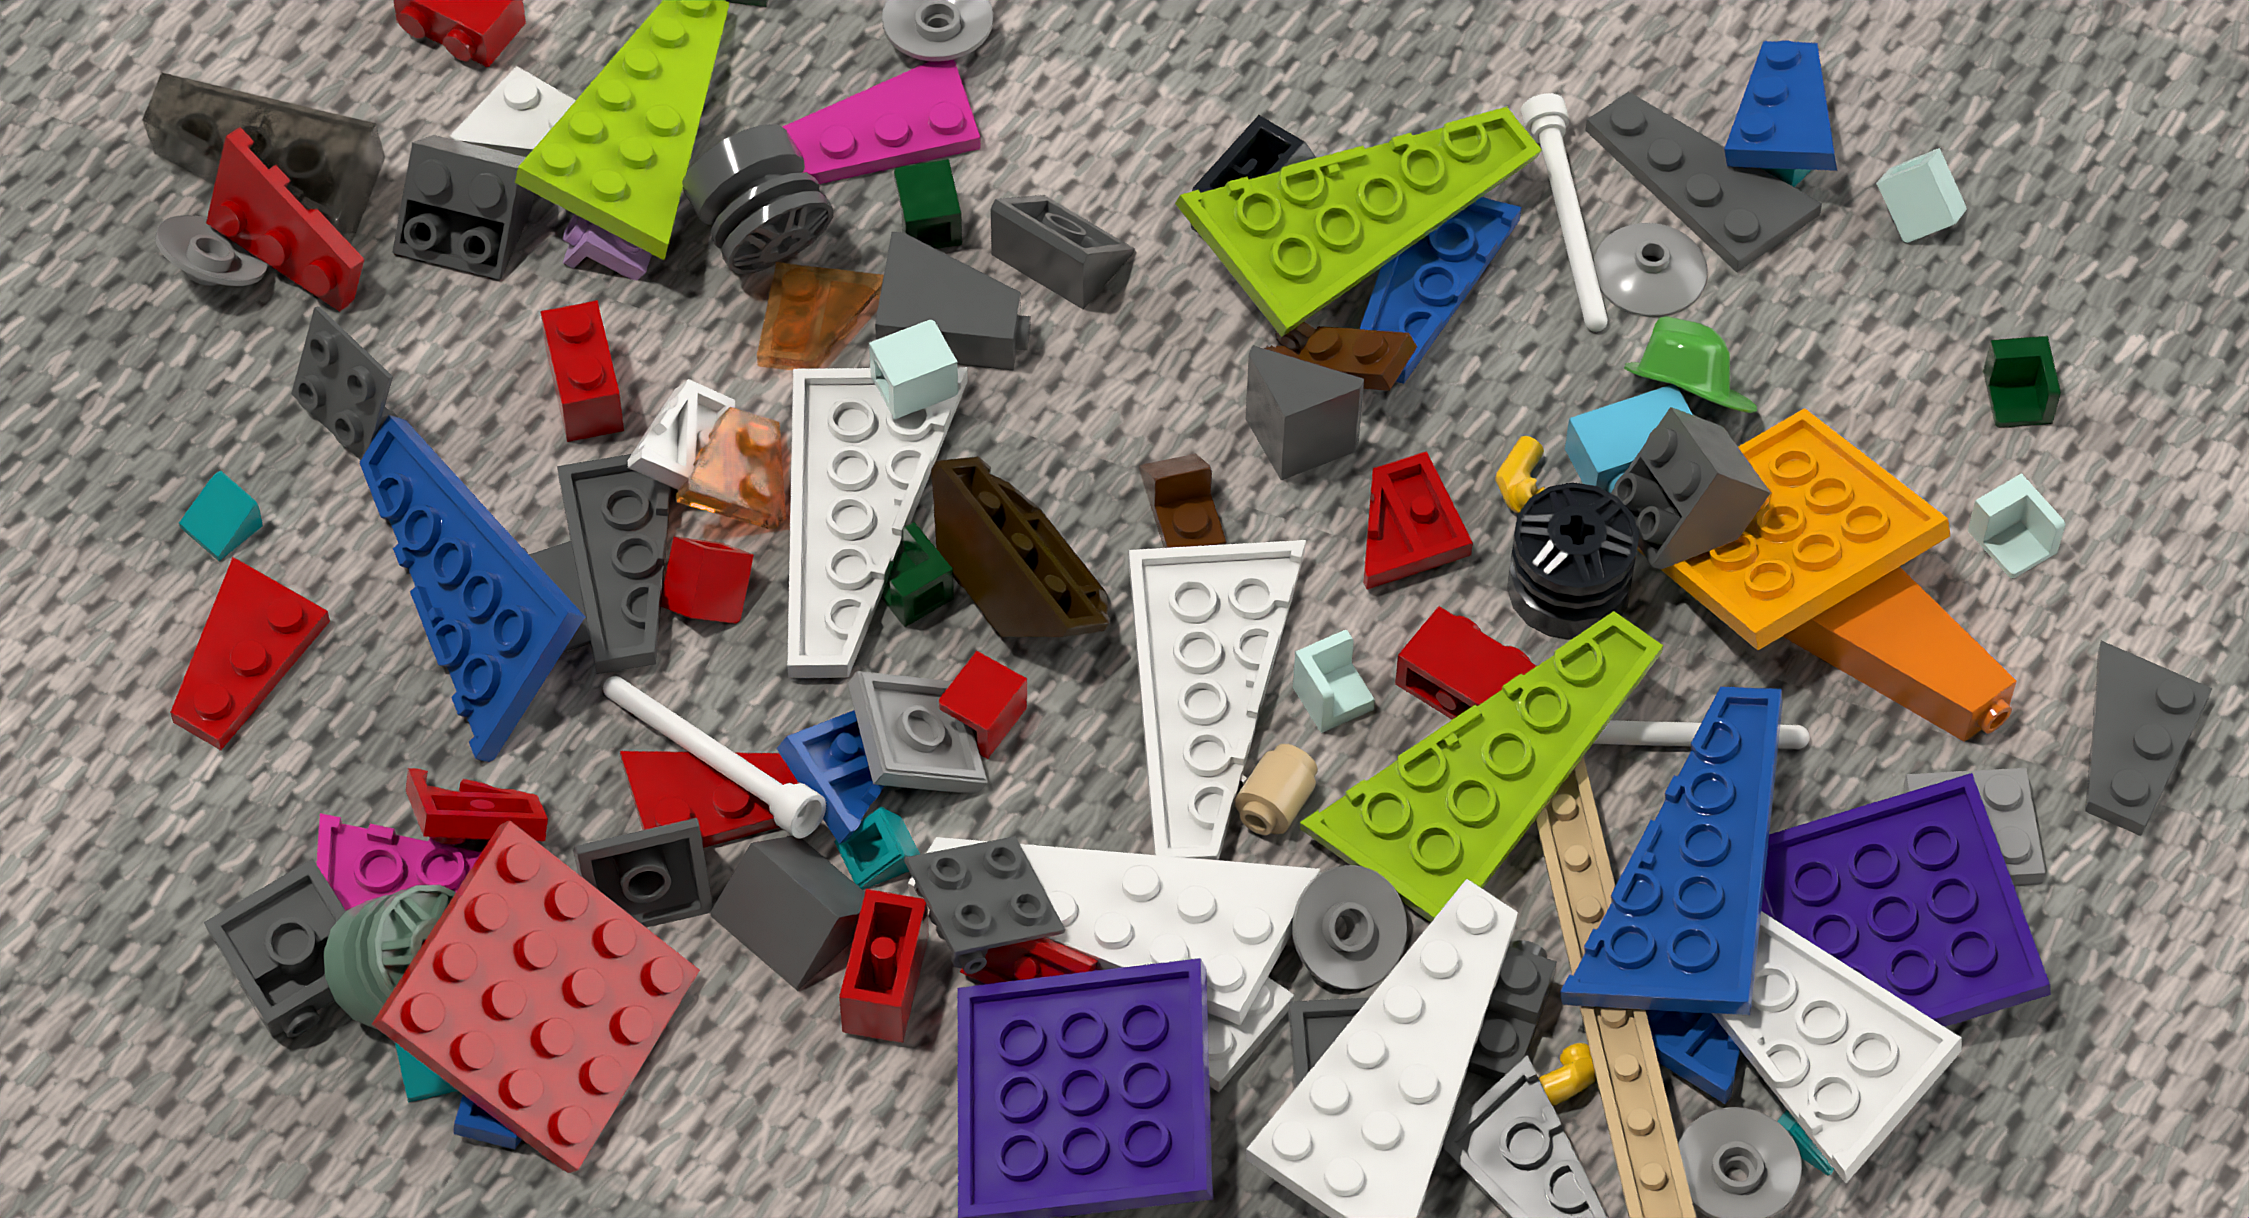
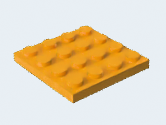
M1804 408L1738 446L1771 492L1739 539L1660 570L1755 649L1760 650L1951 536L1949 520ZM1638 547L1637 550H1638L1642 555H1644L1643 552H1642V551L1640 550V548Z

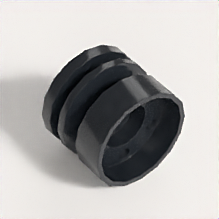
M1574 482L1549 486L1529 498L1517 515L1507 584L1512 607L1528 626L1549 637L1572 640L1613 611L1622 616L1628 607L1640 535L1633 513L1617 496L1598 486Z

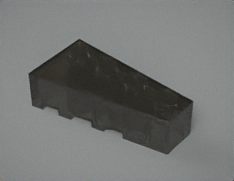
M162 72L142 118L154 154L214 185L225 137L241 127L254 141L249 149L268 169L277 165L291 180L286 187L307 210L318 209L350 244H352L385 160L376 123Z

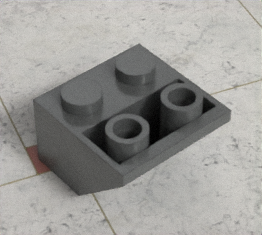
M431 135L412 142L392 253L499 280L502 279L531 213L534 199L533 192L515 183L518 166L526 157L437 135Z
M1670 407L1658 426L1649 434L1646 443L1626 472L1617 480L1611 494L1617 496L1633 513L1640 534L1638 547L1651 566L1664 569L1738 540L1771 492L1723 426Z

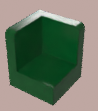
M949 159L895 168L894 180L902 213V232L935 249L962 245V213Z
M2048 336L1991 340L1983 374L1995 425L2003 428L2053 424L2061 391Z
M915 522L903 527L904 552L897 555L881 595V599L904 627L954 599L953 568Z

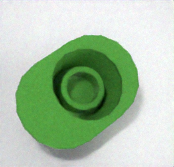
M1669 316L1659 318L1655 323L1641 361L1625 363L1624 369L1631 373L1674 384L1702 398L1734 410L1748 413L1757 411V406L1750 399L1730 389V352L1724 340L1712 328L1701 323Z

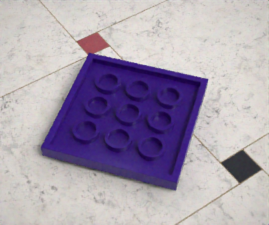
M1973 773L1769 834L1761 911L1942 1026L1946 1027L2051 995L2050 982Z
M1201 958L957 988L958 1218H1057L1213 1200L1206 967Z

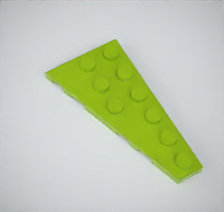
M662 0L518 166L515 183L665 260L683 189L682 181L688 170L730 3L725 0Z
M1503 107L1445 123L1442 128L1417 135H1412L1410 132L1392 137L1389 142L1368 148H1364V145L1284 166L1279 172L1250 180L1248 177L1227 182L1224 187L1202 193L1199 190L1180 194L1175 204L1279 335L1283 337L1534 161L1542 149L1509 108Z
M1613 611L1555 650L1553 656L1525 675H1518L1503 685L1501 691L1477 706L1475 704L1397 756V761L1367 781L1363 779L1345 791V795L1321 812L1317 810L1300 822V829L1348 864L1366 867L1382 875L1395 888L1404 904L1432 922L1466 879L1482 889L1486 886L1662 654L1664 645Z

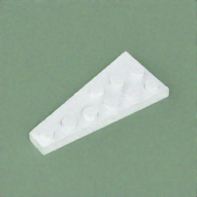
M958 367V394L956 396L898 419H894L871 377L870 368L793 369L788 678L849 677L904 541L903 527L909 525L912 521L930 476L931 468L936 461L967 384L968 367Z
M1306 540L1129 550V573L1154 855L1219 860L1234 808L1235 798L1239 790L1241 775L1244 772L1305 555Z
M936 837L927 853L987 841ZM1020 844L1065 928L1064 934L1046 938L1098 960L1096 970L1201 958L1206 967L1208 1013L1241 1025L1293 933V914L1302 891L1313 878L1320 874V869ZM911 877L908 882L909 895L923 898L917 895L914 889L915 881Z
M1466 879L1246 1149V1161L1330 1218H1417L1516 925L1518 912Z
M1762 911L1750 1015L1712 1013L1845 1183L1852 1178L1962 1051L1960 1036Z

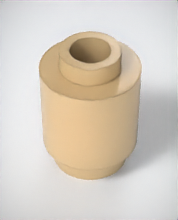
M1279 744L1274 751H1268L1263 755L1235 798V805L1240 813V819L1246 827L1261 835H1269L1270 833L1283 834L1288 830L1316 786L1315 775L1318 772V768L1312 757L1302 749L1290 744Z

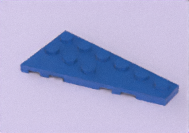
M388 415L359 464L380 517L390 521L398 544L393 550L399 566L409 569L415 584L410 594L439 666L447 667L457 691L451 697L457 714L468 719L474 735L469 741L473 755L477 760L490 762L496 758L585 616L405 419Z
M1720 687L1691 742V752L1679 775L1673 776L1665 791V802L1655 821L1650 820L1611 894L1612 902L1598 929L1593 928L1585 943V954L1574 975L1569 974L1560 991L1562 1005L1750 1015L1783 705L1781 689Z

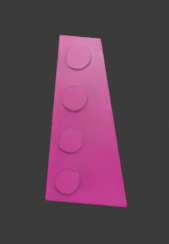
M954 59L929 61L782 126L788 131L804 158L805 170L803 173H808L815 177L819 184L981 149L980 134Z
M320 813L316 864L345 911L365 901L384 895H391L416 885H441L457 892L482 853L455 847V844L439 843L429 838V841L396 835L394 828L370 824L369 828L366 829L342 824L341 817Z

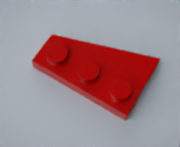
M232 557L170 711L173 723L217 749L222 750L330 623L328 611Z

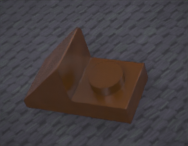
M1195 453L1139 465V471L1164 548L1226 544L1211 495L1212 470L1207 462Z

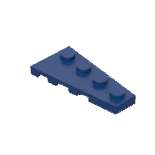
M1481 197L1381 267L1360 329L1410 333L1417 345V349L1395 382L1404 384L1520 221L1522 207Z

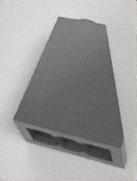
M892 231L875 322L876 340L927 320H933L956 358L957 365L1014 370L1017 350L1027 351L1031 328V316L1021 315V292L903 232Z

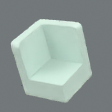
M1940 148L1889 168L1877 182L1900 236L1907 243L1956 224L1966 211L1964 200Z
M927 320L869 343L871 377L894 419L950 399L958 394L957 360L935 321Z
M2021 473L1975 500L1967 531L2008 577L2016 578L2058 553L2065 529V522Z
M1343 630L1295 651L1293 689L1321 733L1374 710L1375 699L1352 664L1354 640L1348 630Z

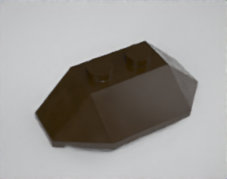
M979 456L936 461L931 468L936 549L953 568L955 581L967 591L984 613L987 622L998 631L1001 637H1067L1105 631L1110 623L1109 616L1107 615V592L1044 512L1012 484L991 474V467Z

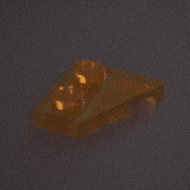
M776 262L757 351V365L785 370L818 369L831 355L833 345L845 339L857 325V317L874 298L879 300L884 275Z
M729 407L716 420L708 435L709 442L697 455L693 463L695 468L689 479L679 488L676 500L682 504L763 528L776 529L786 520L780 422Z

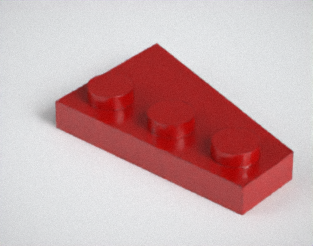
M241 127L237 128L225 137L206 224L339 312L342 311L355 299L365 259L318 209L307 210L286 188L291 180L277 165L268 169L249 149L254 141Z
M620 751L621 763L642 830L697 818L703 848L779 828L774 821V815L770 812V805L690 752ZM736 753L783 785L799 783L779 753Z

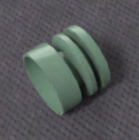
M416 885L391 895H384L365 901L345 911L331 928L324 950L325 979L336 1003L353 1020L377 1029L372 1025L374 1019L454 897L455 891L441 885Z

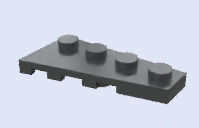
M1629 91L1589 117L1586 121L1585 131L1735 272L1749 265L1820 215L1822 203L1761 168L1727 166L1724 146Z
M632 454L557 466L596 674L655 665L657 658L672 487L627 468L628 459Z

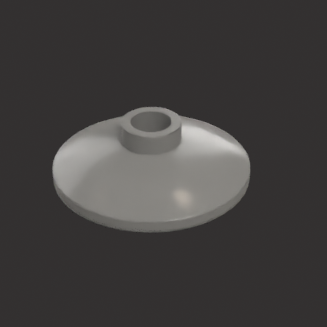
M887 0L882 12V25L889 42L902 53L925 61H947L965 56L984 43L993 26V9L989 0Z
M193 215L173 216L165 219L158 226L155 241L160 252L172 264L185 271L190 279L199 284L207 286L216 284L246 286L260 281L265 275L268 267L267 263L206 224V217Z
M1637 223L1614 231L1600 244L1594 258V267L1600 291L1605 298L1621 310L1643 317H1663L1686 309L1701 295L1707 279V264L1697 244L1681 231L1657 223ZM1644 257H1654L1659 259V261L1650 262L1644 259Z
M1337 866L1317 875L1302 891L1293 914V939L1301 961L1317 979L1332 987L1341 989L1365 988L1382 980L1399 961L1407 937L1406 913L1397 891L1382 875L1362 866ZM1339 916L1345 920L1347 926L1346 933L1341 939L1337 937L1335 932V922Z
M1739 1107L1713 1110L1693 1121L1679 1139V1150L1693 1206L1710 1218H1772L1790 1204L1798 1190L1802 1175V1163L1798 1147L1792 1136L1781 1124L1761 1112ZM1730 1168H1738L1746 1174L1747 1179L1745 1181H1734L1727 1178L1724 1172Z

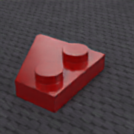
M1427 451L1373 468L1363 580L1366 590L1472 555L1473 542Z
M408 768L405 790L424 837H430L434 841L443 844H460L465 842L466 838L491 839L499 825L511 821L535 841H545L548 817L538 795L513 789L496 788L486 783L463 779L460 782L459 792L427 785V770Z

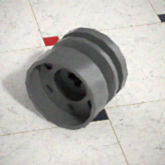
M778 124L759 125L742 130L722 140L705 152L688 169L682 181L683 191L699 219L712 226L711 238L715 246L722 250L723 260L729 270L737 274L756 273L797 255L810 246L827 229L833 219L832 205L827 197L820 193L819 183L816 178L808 173H803L805 170L804 158L788 131Z

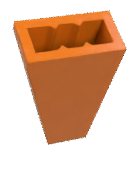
M1901 567L1896 568L1783 635L1784 638L1964 742L1980 730H1983L1986 734L1992 733L2007 720L2012 712L2010 703L2017 681Z

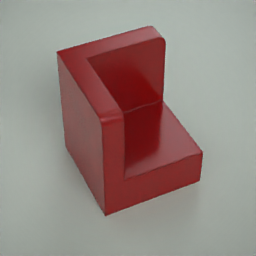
M673 536L662 590L661 606L689 618L738 623L742 616L754 554L725 543Z
M976 651L939 698V709L977 731L979 753L984 758L989 759L1027 709V678L983 653Z

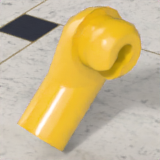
M1521 436L1495 476V481L1506 505L1517 514L1529 498L1545 489L1544 486L1538 489L1536 486L1537 479L1532 478L1530 475L1544 454L1543 446L1530 436Z
M1575 1043L1566 1047L1560 1055V1061L1563 1066L1538 1077L1552 1106L1568 1100L1597 1081L1587 1044Z

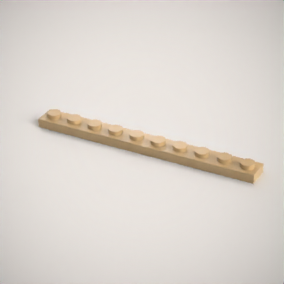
M1584 756L1535 820L1572 975H1574L1585 954L1584 945L1593 928L1598 929L1612 902L1611 894L1615 888ZM1579 1006L1629 1218H1696L1646 1010Z

